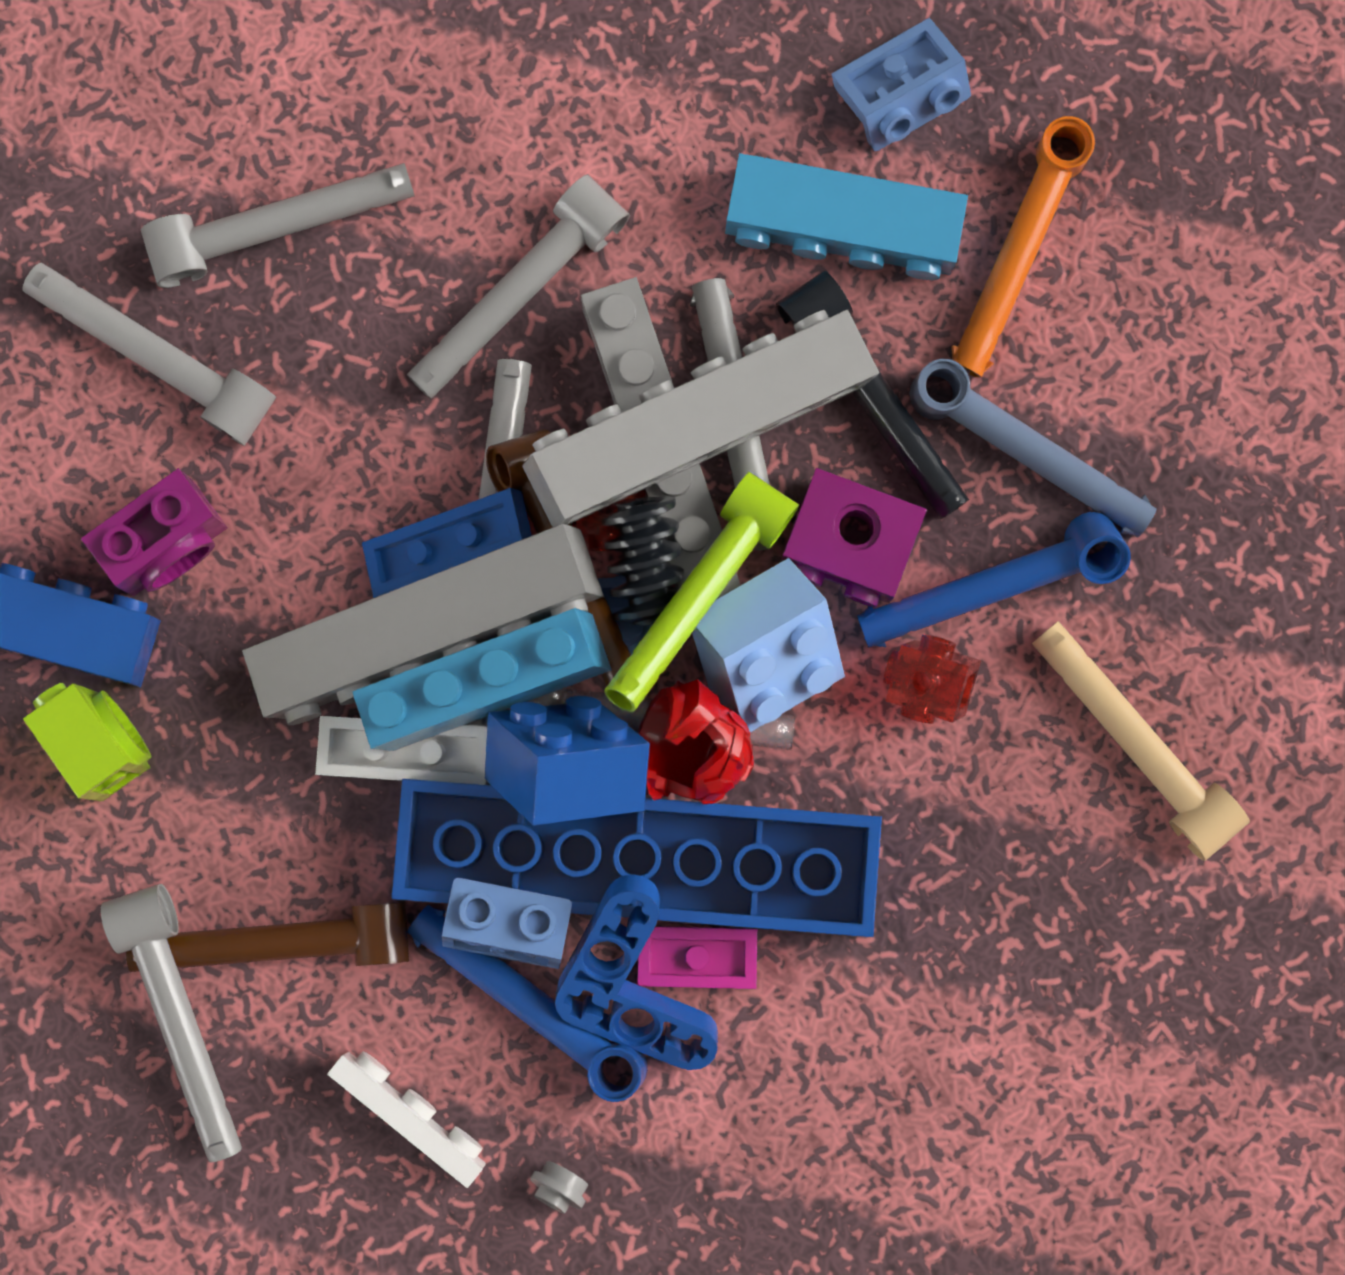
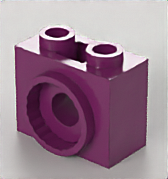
M177 468L87 533L81 540L115 587L135 596L143 589L152 592L163 588L199 564L215 547L212 539L228 527L196 483Z
M816 468L781 562L789 558L814 586L821 587L825 579L846 587L844 596L860 604L877 607L879 600L890 603L895 597L927 509ZM848 517L861 518L869 526L870 540L860 545L848 543L840 534V522Z

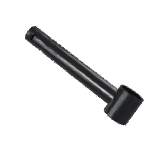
M822 271L776 303V308L785 324L791 321L795 325L802 319L821 310H825L829 318L845 310H848L850 315L853 314L851 304L845 293L827 271ZM880 371L864 387L852 392L911 478L917 482L919 489L940 519L945 518L970 500L949 469L942 463L940 456Z

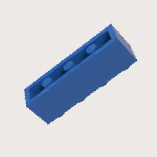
M1 563V649L141 688L161 620L146 614L148 603L114 594L112 603L108 604L91 599V587L60 578L57 579L55 588L33 583L36 572Z

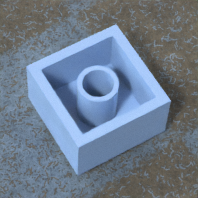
M789 558L716 599L692 632L709 690L719 697L722 705L727 708L729 707L741 716L750 732L776 720L784 712L811 696L827 690L833 683L845 677L827 599Z

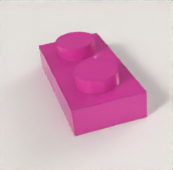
M655 926L638 957V985L649 987L756 989L758 929Z

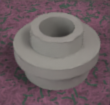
M547 1161L542 1171H534L530 1178V1181L539 1187L534 1195L535 1198L560 1213L565 1214L569 1206L581 1210L586 1202L582 1195L588 1184L576 1174L554 1162Z

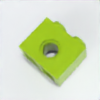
M59 683L40 694L33 701L36 710L23 718L78 798L103 802L151 768L147 762L151 758V753L146 743L118 704L103 690L98 693L76 684H71L66 688L64 683Z

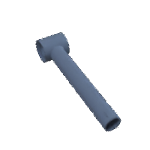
M950 359L934 360L927 364L913 380L910 386L909 397L913 408L921 416L932 420H939L949 416L1088 507L1106 515L1113 523L1122 528L1119 533L1131 534L1138 538L1154 517L1157 509L1151 505L1145 494L1139 498L1127 489L1118 486L1115 481L970 389L968 373L956 361ZM930 377H941L948 381L953 391L952 401L948 403L934 401L926 390L927 379Z

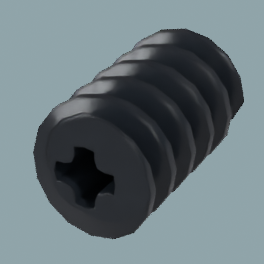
M668 496L634 498L614 504L617 505V512L601 519L602 526L620 530V535L605 542L604 548L623 554L622 560L607 566V573L625 576L626 583L610 590V596L626 599L629 603V606L613 613V620L633 625H651L679 590V588L672 587L671 585L683 579L684 569L681 566L666 562L680 556L682 552L681 545L664 539L677 532L679 524L673 518L660 516L673 509L676 505V499Z

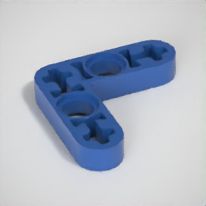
M634 874L621 876L615 879L607 888L559 977L555 998L556 1011L564 1021L573 1026L618 1044L628 1046L675 1067L686 1070H697L706 1067L715 1059L718 1048V1029L713 1018L699 1009L626 980L657 924L660 895L655 884L646 877ZM633 899L641 901L642 907L636 906L628 918L627 927L620 923L622 905L628 906ZM608 941L620 946L624 954L614 961H604L595 957L591 952V948L599 942ZM583 990L593 993L592 996H586L583 1002L573 998V996H579ZM609 1000H613L611 1013H604V1008L608 1010ZM638 1008L650 1013L653 1021L644 1027H634L625 1023L621 1015L625 1011ZM664 1022L671 1023L670 1027L666 1026L665 1035L661 1036ZM692 1034L701 1037V1040L695 1039L690 1045L681 1042V1039L688 1040Z

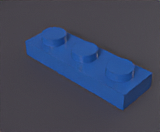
M508 488L362 542L373 598L532 536L522 491Z

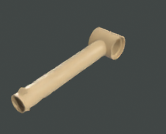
M1059 621L1032 643L1178 812L1169 821V824L1178 836L1184 833L1191 842L1187 847L1199 859L1206 861L1250 823L1245 811L1224 788L1217 783H1213L1205 790L1095 662L1086 655L1082 647Z

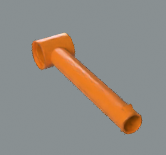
M1073 116L1060 117L1051 122L1046 128L1036 149L1038 168L971 315L969 325L965 329L958 347L952 345V360L969 369L970 376L982 378L984 372L994 365L989 360L996 347L998 337L1005 327L1071 178L1082 171L1093 153L1095 146L1093 131L1080 118ZM1059 137L1072 140L1078 147L1079 157L1069 161L1058 158L1053 153L1050 142Z

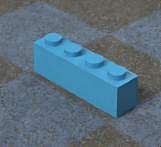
M739 153L725 234L736 236L735 242L748 248L768 249L770 242L793 246V254L807 259L821 260L826 258L827 253L848 256L849 264L858 268L880 270L883 268V264L886 263L906 267V274L913 278L938 280L940 279V274L951 275L957 262L968 195Z
M573 608L354 690L352 693L370 748L395 751L487 717L488 712L503 711L515 703L527 702L611 671V667L593 614Z

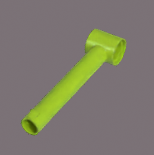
M750 471L744 476L720 513V516L728 521L727 525L633 650V654L624 662L605 688V695L614 705L627 712H634L658 680L659 675L670 664L759 542L770 549L794 516L799 504Z

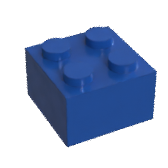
M574 696L566 699L565 704L548 706L534 702H519L511 705L510 710L488 712L484 779L533 826L640 812L645 810L650 743L629 727L627 722L618 718L602 705L600 700L593 697Z

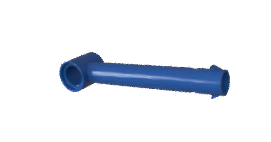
M1088 512L1079 515L1071 521L1065 531L1063 542L911 595L898 602H892L875 609L869 606L863 613L858 614L857 618L868 648L872 646L886 647L885 642L901 637L910 631L929 627L1080 572L1087 580L1093 583H1111L1119 579L1127 571L1131 561V553L1119 531L1106 515L1098 512ZM1107 541V544L1101 551L1087 554L1093 545Z
M427 905L419 913L407 931L412 936L416 947L420 948L423 945L435 955L444 959L448 965L588 1071L589 1085L598 1097L610 1102L623 1101L631 1097L643 1084L648 1072L647 1060L643 1053L616 1042L610 1043L601 1036L564 1021L556 1011L554 999L500 958L443 947L441 936L445 921L443 915L446 913V910L435 909ZM620 1056L630 1063L633 1070V1078L630 1084L616 1086L606 1079L603 1065L607 1057Z

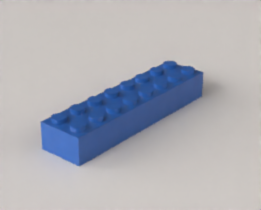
M402 779L392 899L449 903L454 879L463 878L569 899L572 902L571 913L593 915L611 883L621 876L634 874L646 877L659 890L660 909L658 920L873 937L882 817L717 803L702 804V802L667 799L654 801L652 798H645L644 811L533 826L490 785ZM633 899L628 906L622 905L621 917L629 918L636 906L642 907V902Z

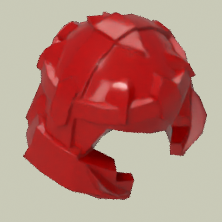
M699 679L685 684L677 680L673 687L661 689L650 702L637 732L650 743L646 795H650L655 801L662 797H668L670 793H674L681 797L701 801L702 804H714L723 799L725 794L735 788L734 786L740 781L745 782L754 767L753 746L749 728L740 715L729 707L727 708L722 705L719 697Z

